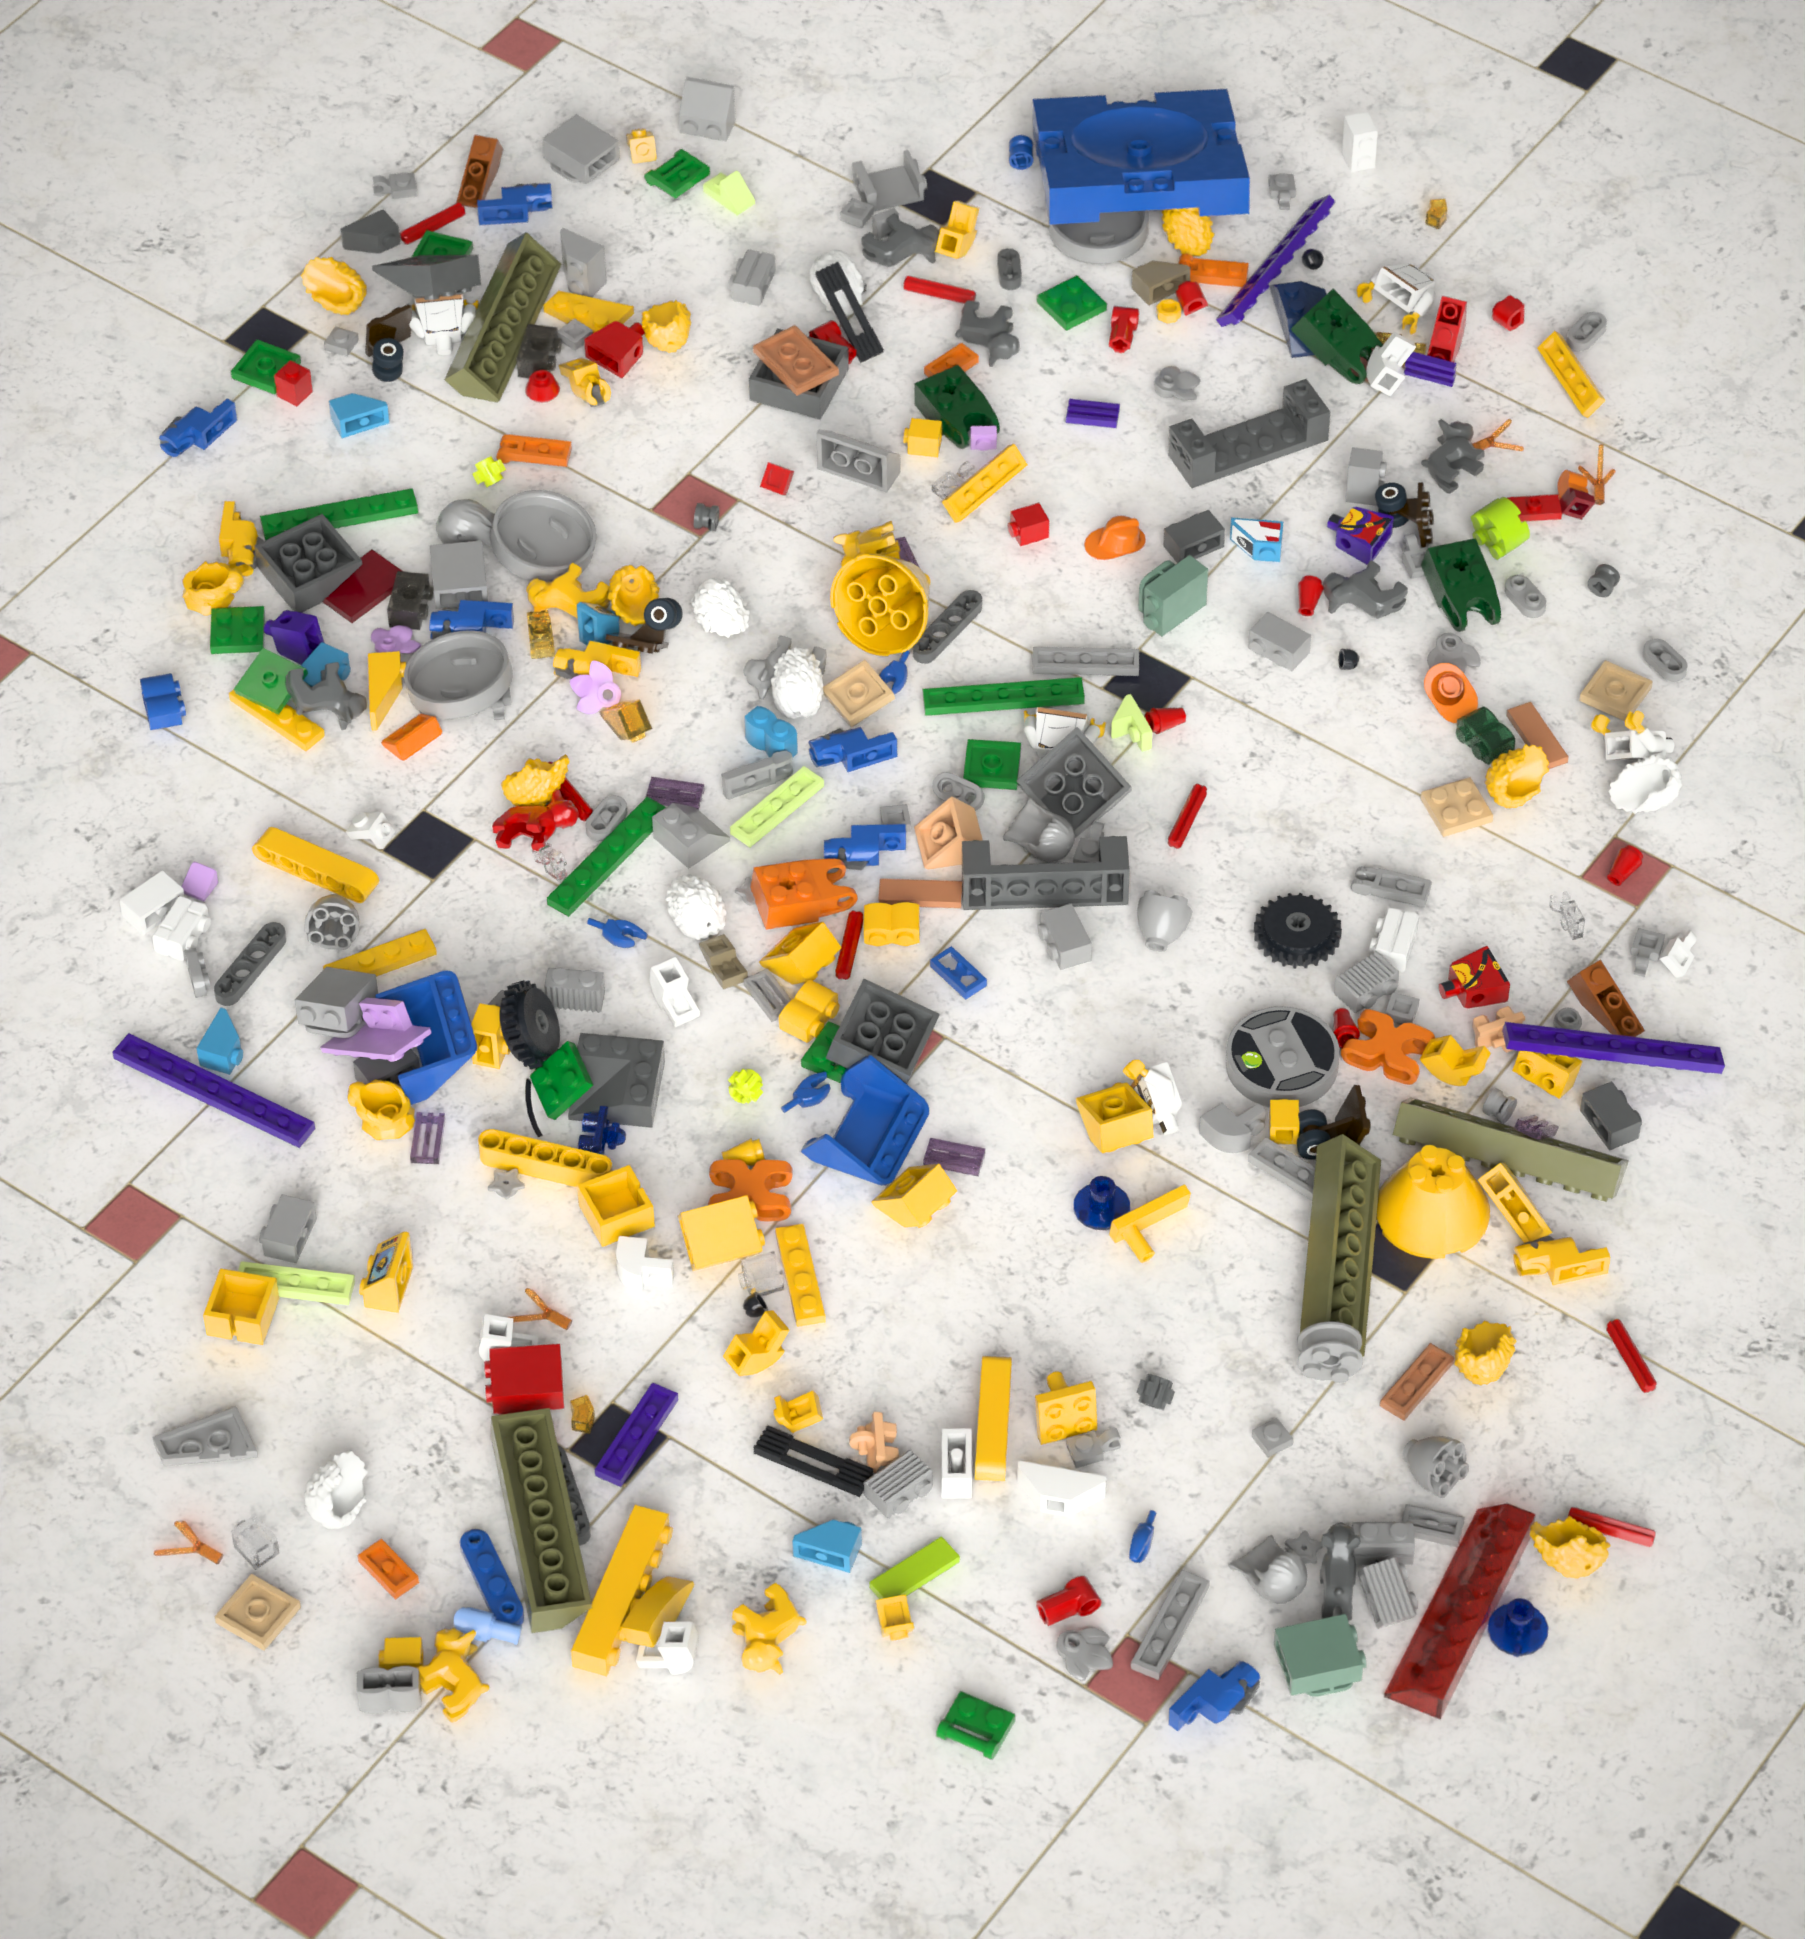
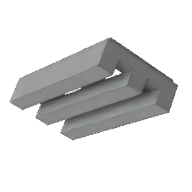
M764 969L743 979L745 988L770 1021H776L777 1016L780 1015L784 1007L792 999L769 969ZM762 978L768 982L784 1005H780L771 990L761 980Z
M1406 1504L1401 1522H1413L1414 1538L1458 1547L1465 1517ZM1409 1516L1424 1519L1426 1521L1409 1518ZM1438 1523L1456 1526V1528L1439 1525Z

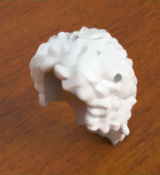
M831 250L829 253L820 254L809 271L814 292L819 294V299L826 305V311H832L834 315L835 313L815 276V272L835 264L837 261L844 271L859 304H863L861 300V293L864 290L862 276L859 270L856 269L857 265L853 262L852 257L839 250ZM843 290L835 292L834 294L845 315L853 314L854 312Z
M715 577L705 580L704 583L698 586L693 598H691L693 613L696 614L695 619L698 623H701L705 632L710 630V632H717L718 635H724L729 638L733 634L744 632L749 627L750 611L746 608L747 603L732 584L727 580H720Z
M794 647L793 649H788L786 654L782 653L778 663L774 665V676L771 679L773 703L776 705V709L781 714H784L786 718L797 719L802 717L807 719L809 716L817 714L818 709L821 707L820 703L823 700L824 684L822 682L823 675L821 669L818 667L820 661L815 659L814 654H810L808 648Z
M1660 754L1657 756L1651 755L1650 757H1644L1642 760L1638 759L1637 762L1627 764V768L1618 773V778L1610 783L1612 788L1608 792L1611 796L1610 800L1617 809L1623 808L1624 811H1632L1634 814L1641 811L1646 813L1648 811H1656L1663 806H1667L1675 797L1679 796L1678 791L1683 786L1682 775L1671 757Z
M691 874L678 876L677 879L672 880L665 899L668 901V912L674 918L673 922H676L675 925L679 926L681 932L686 934V937L695 938L696 940H704L710 934L717 936L719 930L723 929L726 925L727 914L725 903L717 887L712 882L692 876Z
M352 1450L334 1455L333 1459L328 1461L325 1466H319L318 1471L312 1474L311 1479L306 1484L307 1491L304 1492L305 1509L316 1522L322 1523L323 1527L328 1529H339L350 1525L355 1520L356 1514L359 1513L363 1503L367 1501L362 1483L367 1470L364 1469V1462Z

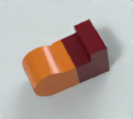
M1564 470L1560 475L1558 494L1562 514L1582 520L1595 504L1594 496L1588 493V481L1585 475L1569 470ZM1574 505L1577 510H1573L1571 507Z

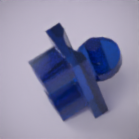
M600 1106L599 1113L583 1114L582 1132L595 1133V1135H580L578 1149L604 1155L606 1144H608L609 1149L614 1150L616 1146L625 1143L626 1132L620 1128V1124L614 1122L609 1126L610 1121L607 1119L608 1106Z

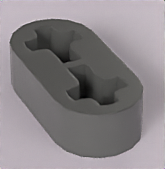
M1007 248L1001 250L997 256L999 284L1003 289L1016 290L1021 286L1022 282L1020 255L1014 249Z

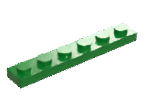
M413 488L263 515L260 516V521L266 541L321 514L336 529L418 514V506Z
M1082 677L922 689L925 716L1085 704Z
M646 797L547 897V905L569 917L653 832L652 816L666 807Z

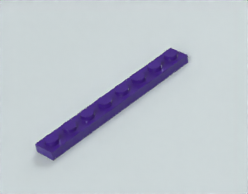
M1330 194L1312 202L1216 319L1221 327L1231 323L1236 325L1241 322L1245 317L1244 313L1246 310L1252 308L1257 303L1256 298L1270 287L1269 282L1281 274L1283 265L1289 263L1294 258L1293 253L1305 245L1306 237L1314 233L1318 229L1317 224L1330 214L1329 209L1335 203Z
M1505 1022L1502 1029L1506 1049L1580 1057L1599 1061H1614L1625 1064H1640L1703 1073L1722 1074L1725 1067L1721 1049L1715 1046Z
M130 1033L125 1036L112 1052L115 1060L298 1148L303 1145L315 1130L314 1121Z

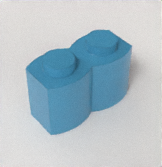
M756 706L744 716L745 738L751 746L765 751L769 757H772L773 753L783 750L790 751L792 758L798 754L797 731L793 725L787 721L777 719L772 711L762 706Z

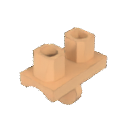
M1509 1006L1501 1008L1496 1012V1021L1490 1022L1487 1016L1484 1015L1475 1017L1472 1026L1475 1033V1047L1485 1045L1486 1048L1490 1046L1497 1048L1501 1046L1506 1053L1513 1051L1506 1049L1502 1029L1505 1022L1523 1024L1525 1016L1522 1011L1514 1013Z
M873 1412V1421L866 1426L857 1427V1432L853 1433L849 1438L850 1446L853 1449L859 1450L860 1455H866L867 1466L873 1468V1473H876L880 1466H887L899 1457L897 1447L885 1446V1442L893 1443L897 1433L896 1424L883 1421L881 1412Z

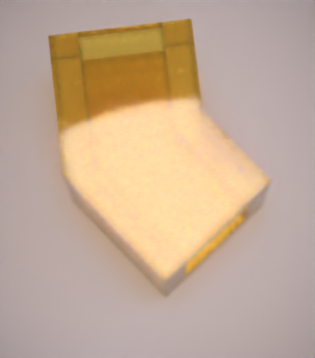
M1446 199L1430 200L1429 210L1426 213V225L1439 230L1447 221L1448 209Z
M588 1395L570 1401L573 1414L571 1419L572 1431L590 1434L595 1414Z

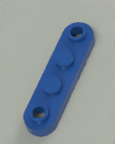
M472 1529L465 1532L460 1539L461 1553L489 1612L494 1613V1617L498 1621L518 1626L522 1625L524 1621L523 1606L489 1535L480 1529ZM508 1609L513 1610V1611L510 1612V1613H505V1612H504V1611H506V1610H508Z

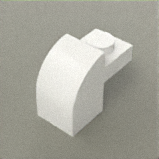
M1393 332L1382 347L1376 346L1370 356L1366 371L1370 386L1391 396L1405 378L1401 366L1416 348L1415 343Z
M676 957L651 967L650 984L656 1002L661 1010H665L674 1027L691 1021L700 1015L697 1005L687 990L689 978Z
M619 1236L616 1249L617 1273L625 1287L642 1293L644 1284L673 1286V1260L648 1258L647 1238Z
M484 1314L481 1324L479 1354L484 1361H489V1349L534 1346L538 1343V1336L512 1332L514 1318Z
M664 1622L661 1636L654 1648L639 1645L636 1659L639 1668H668L671 1675L682 1674L690 1670L693 1666L699 1639L694 1623Z

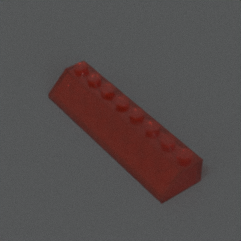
M1509 1503L1477 1509L1384 1693L1385 1698L1441 1720L1531 1539L1529 1535L1530 1526L1534 1524L1536 1514Z

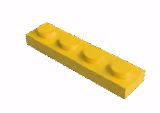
M1554 331L1537 349L1580 413L1588 418L1606 400L1562 335Z
M1015 444L1008 445L941 502L954 522H960L1028 464Z
M234 689L229 692L230 701L304 751L309 750L325 737L323 728L304 715H297L296 710L287 704L278 715L236 694Z
M422 929L323 965V970L326 967L375 974L377 977L437 955V952L427 930Z
M804 1224L775 1228L776 1240L797 1327L826 1322Z

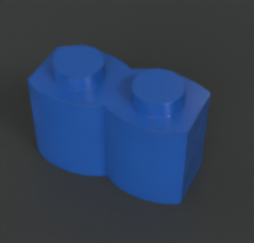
M172 673L141 678V692L150 730L182 725L181 716H186L184 701H178V696H181L179 681H173Z

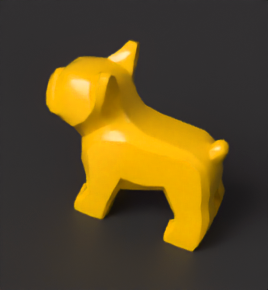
M892 521L863 532L858 530L835 536L833 541L842 545L845 554L841 561V566L865 554H880L900 559V546L892 532L894 531Z
M571 563L568 572L556 577L552 582H546L537 578L533 579L527 585L526 591L528 601L534 606L535 619L538 620L547 609L554 607L578 619L577 604L579 602L597 604L605 609L608 608L610 600L607 598L609 586L600 581L595 590L584 592L581 588L582 584L577 580L582 573V568Z
M774 1583L764 1590V1594L771 1598L764 1604L767 1612L757 1614L746 1605H740L732 1612V1618L737 1622L732 1626V1631L736 1635H742L745 1638L746 1647L741 1655L743 1667L759 1673L773 1669L780 1675L783 1673V1669L778 1661V1657L782 1656L783 1652L778 1645L793 1634L799 1625H805L806 1619L798 1614L795 1605L790 1600L789 1594L780 1585Z
M456 1628L439 1630L434 1639L436 1655L433 1656L432 1661L428 1665L417 1667L419 1669L421 1690L426 1695L441 1686L454 1692L452 1695H446L441 1699L446 1706L442 1710L443 1714L451 1723L466 1715L481 1693L487 1692L490 1688L488 1684H482L480 1677L466 1661L467 1656L473 1654L478 1649L475 1644L471 1643L476 1635L474 1630L468 1633H463Z

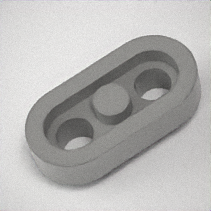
M1589 312L1583 315L1567 333L1568 346L1576 351H1584L1590 348L1605 333L1606 317L1598 312Z
M1514 575L1506 580L1505 594L1524 616L1537 618L1545 613L1546 598L1527 577Z
M1651 639L1645 643L1643 650L1644 660L1664 679L1677 682L1685 678L1687 673L1686 660L1666 641Z
M944 772L936 776L933 781V791L943 801L948 800L952 796L975 808V811L984 803L985 796L982 789L978 785L959 776ZM951 784L952 789L949 792H945V787ZM970 795H975L973 802H968Z
M616 795L605 797L586 821L588 837L595 841H603L627 816L626 801Z
M196 948L184 950L195 997L206 996V990L211 989L208 973L202 974L201 969L206 968L203 953H197Z

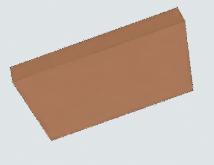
M796 325L753 345V352L796 396L839 375V368Z

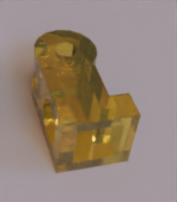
M548 610L527 612L531 659L554 657L553 632Z

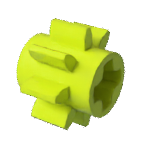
M492 456L475 464L477 471L472 475L477 484L484 482L485 486L489 487L504 479L501 472L505 471L506 468L501 459L494 461Z
M742 1069L740 1072L735 1071L728 1079L731 1083L728 1087L729 1093L739 1103L744 1104L747 1102L749 1104L751 1100L756 1102L763 1093L760 1089L763 1086L762 1078L754 1070Z

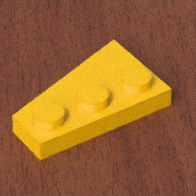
M558 291L543 305L545 313L566 324L575 318L592 329L593 333L613 321H619L624 324L634 314V306L564 291Z

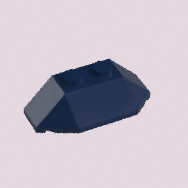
M1303 281L1270 285L1271 295L1291 358L1315 355L1295 335L1291 328L1327 295L1325 289Z

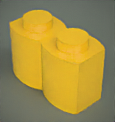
M903 902L893 905L886 903L864 905V943L877 947L891 943L901 946L920 943L919 904Z
M808 980L800 988L795 998L780 1013L779 1029L806 1043L810 1042L814 1037L817 1038L824 1028V1023L830 1018L833 1019L839 1011L838 993L812 980Z

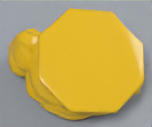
M204 561L196 570L190 571L184 576L182 580L184 586L182 597L188 609L208 616L211 615V608L229 607L235 598L233 593H236L243 586L244 578L240 570L236 568L231 569L225 563H218L216 561L208 564L207 561Z
M372 1080L367 1084L357 1081L349 1086L348 1102L351 1106L355 1107L357 1115L362 1119V1130L374 1139H399L414 1127L415 1109L411 1107L410 1099L405 1096L403 1090L397 1084L390 1081Z

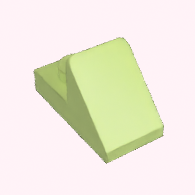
M738 171L733 172L729 176L719 173L703 184V191L736 215H739L755 204L754 197Z
M1129 694L1125 696L1112 720L1111 738L1114 739L1129 734L1132 742H1136L1143 752L1152 749V729L1132 695Z

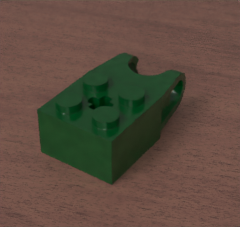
M1334 288L1291 328L1295 335L1325 366L1329 364L1353 384H1361L1367 378V372L1360 357L1369 361L1373 352L1372 349H1375L1376 346H1383L1369 325ZM1351 368L1358 373L1359 377L1353 374Z
M959 365L914 383L915 406L927 420L942 421V435L947 437L958 448L964 449L969 446L967 432L971 430V426H996L997 434L1000 433L998 418L985 395Z
M1476 538L1427 548L1421 567L1438 608H1442L1452 627L1457 632L1465 631L1468 625V611L1480 613L1491 625L1499 624L1501 607L1495 583Z

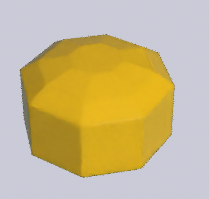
M1173 299L1161 300L1156 306L1158 320L1165 323L1176 322L1181 317L1180 303Z

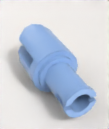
M463 1607L454 1616L455 1628L463 1633L474 1630L476 1632L474 1640L487 1642V1640L495 1638L516 1645L519 1642L522 1626L498 1621L494 1617V1613L471 1607Z

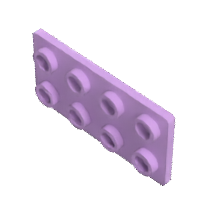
M365 998L359 1005L366 1024L354 1036L348 1038L334 1037L320 1048L322 1053H331L335 1056L349 1055L354 1058L368 1057L372 1060L386 1059L388 1061H396L401 1059L410 1048L424 1042L423 1039L432 1032L430 1027L412 1026L403 1001Z

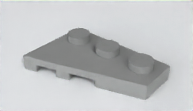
M237 1407L153 1437L155 1448L164 1466L258 1458L257 1450Z

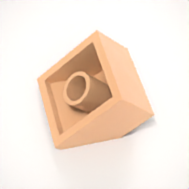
M952 796L914 827L923 865L926 869L962 865V841H983L975 808Z

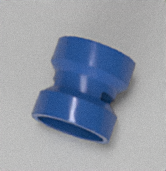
M1025 135L1014 136L1009 141V163L1014 169H1028L1033 164V141Z

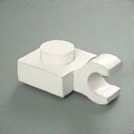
M1688 930L1684 937L1681 933H1678L1674 939H1670L1660 957V960L1676 978L1685 975L1695 957L1690 952V949L1696 942L1697 936L1691 930Z

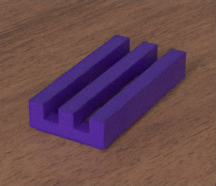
M1412 352L1405 362L1404 375L1453 387L1457 363Z
M1069 399L1066 423L1117 428L1120 404Z

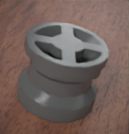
M697 503L694 514V528L701 529L706 527L710 531H716L720 514L719 506L706 507L703 503Z
M1601 564L1596 568L1595 574L1588 580V587L1596 596L1608 597L1613 592L1614 586L1620 581V574L1613 566Z

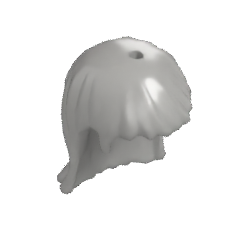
M471 499L456 500L448 504L441 511L436 522L437 534L443 544L482 541L491 546L490 532L495 514L491 513L477 501Z
M1030 797L1015 817V821L1008 831L1003 835V840L1021 845L1040 860L1054 862L1066 857L1075 841V833L1072 825L1064 817L1043 809Z
M1272 1535L1263 1543L1254 1547L1247 1555L1228 1564L1231 1570L1241 1572L1259 1595L1277 1604H1283L1296 1598L1302 1593L1307 1583V1569L1300 1556L1289 1548H1284L1286 1552L1283 1551Z

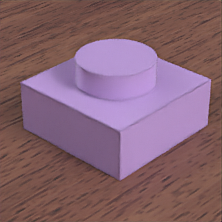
M971 426V450L986 451L997 448L996 426Z

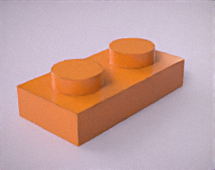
M961 342L924 367V374L930 377L956 365H959L965 372L979 363V355Z
M382 1538L358 1554V1562L395 1600L419 1584L418 1575Z

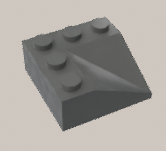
M419 255L372 266V271L413 296H424V300L439 299V294L440 296L456 295L455 291L457 293L471 292V287L481 285L478 255Z
M777 328V330H776V332L774 333V335L777 334V333H779V332H781V331H783V330ZM808 337L839 368V375L798 396L760 359L749 377L750 401L821 420L849 369L848 347Z
M323 514L254 546L257 568L291 609L300 613L320 604L363 564L359 556Z
M1078 727L1017 780V785L1029 798H1033L1040 807L1064 817L1072 825L1075 838L1132 791L1130 784Z
M863 979L832 1041L826 1059L848 1068L866 1056L871 1055L907 1084L940 1014Z
M580 1033L577 1049L593 1082V1086L569 1107L568 1120L652 1128L665 1065L664 1041Z

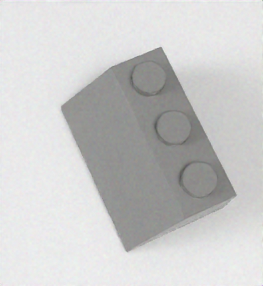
M817 431V468L819 470L886 493L889 491L900 474V454L832 431Z

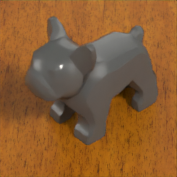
M894 213L887 218V224L893 230L888 234L886 241L875 239L871 232L861 238V244L864 247L862 252L866 259L891 267L915 253L924 255L930 263H934L936 261L935 250L940 231L931 224L921 229H916L914 226L900 221L899 216Z
M968 300L961 311L960 327L955 333L956 337H961L967 343L989 348L990 367H993L998 359H1009L1020 351L1019 339L1009 333L1013 330V323L1007 322L1013 315L1012 308L1001 305L992 317L980 318L975 313L979 309V302Z
M1440 419L1438 423L1443 431V435L1438 437L1437 440L1441 443V446L1430 454L1428 460H1422L1421 464L1428 468L1437 485L1446 493L1451 494L1458 488V483L1453 481L1459 474L1458 469H1463L1473 476H1477L1483 471L1484 464L1478 460L1485 456V451L1473 447L1471 443L1474 434L1472 425L1459 421L1448 424Z
M1373 560L1368 563L1365 570L1357 572L1350 577H1344L1334 572L1329 574L1323 581L1324 594L1329 600V613L1336 612L1342 604L1351 603L1377 619L1401 610L1406 602L1405 597L1408 594V588L1398 581L1393 589L1381 591L1378 582L1374 579L1380 572L1381 567Z
M339 662L326 664L325 670L320 671L321 681L312 687L303 681L304 672L302 668L290 670L285 677L286 690L296 706L297 715H301L303 712L330 710L338 716L341 730H346L347 725L366 710L367 701L365 696L347 690L337 673Z
M1340 1522L1331 1526L1321 1539L1323 1546L1328 1550L1323 1557L1320 1570V1583L1324 1584L1321 1614L1322 1619L1333 1617L1334 1608L1339 1606L1341 1607V1614H1346L1348 1621H1351L1353 1586L1356 1581V1561L1352 1552L1355 1548L1359 1547L1361 1540L1360 1536L1355 1535L1350 1526Z

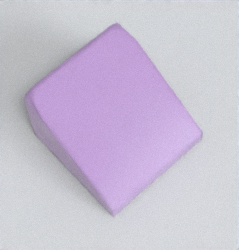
M193 862L181 886L184 894L204 902L218 884L217 872L210 867Z

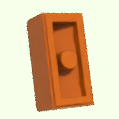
M419 714L382 740L381 743L387 750L404 761L442 734V730L436 717Z

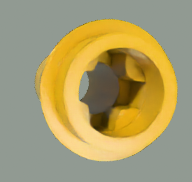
M750 1138L727 1151L721 1152L723 1160L738 1159L745 1162L747 1166H754L756 1162L765 1160L760 1139L752 1140Z

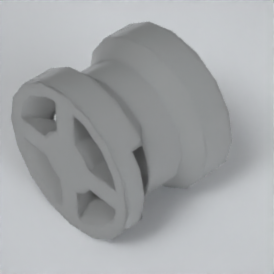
M1495 1088L1484 1103L1483 1113L1488 1116H1496L1497 1121L1504 1124L1512 1116L1517 1105V1099L1512 1096L1506 1097L1501 1090Z

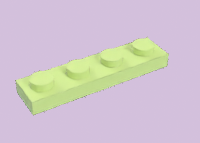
M803 766L730 826V834L748 847H752L824 787V779Z
M242 1261L238 1272L276 1278L279 1297L349 1305L355 1284V1277L350 1274Z

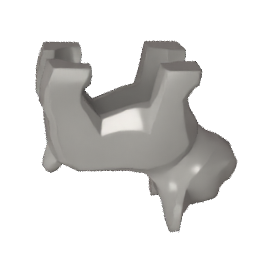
M780 635L777 643L778 647L769 654L767 659H751L744 667L743 672L747 677L748 683L757 688L759 698L762 700L765 698L768 689L772 686L771 679L774 676V665L778 663L782 653L786 654L787 650L791 647V638ZM815 646L812 654L815 655L816 660L820 661L818 667L823 675L826 666V649Z

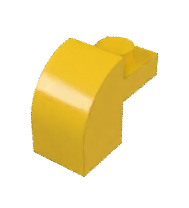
M960 201L953 202L948 226L940 229L935 252L956 259L962 258L967 254L976 237L977 230L974 229L979 207Z
M1452 1035L1431 1039L1419 1060L1439 1080L1454 1086H1466L1471 1075H1478L1484 1070L1491 1053L1485 1045L1463 1050Z
M774 1310L765 1311L752 1333L736 1334L723 1357L739 1376L757 1374L773 1365L783 1355L785 1350L781 1347V1344L790 1329Z

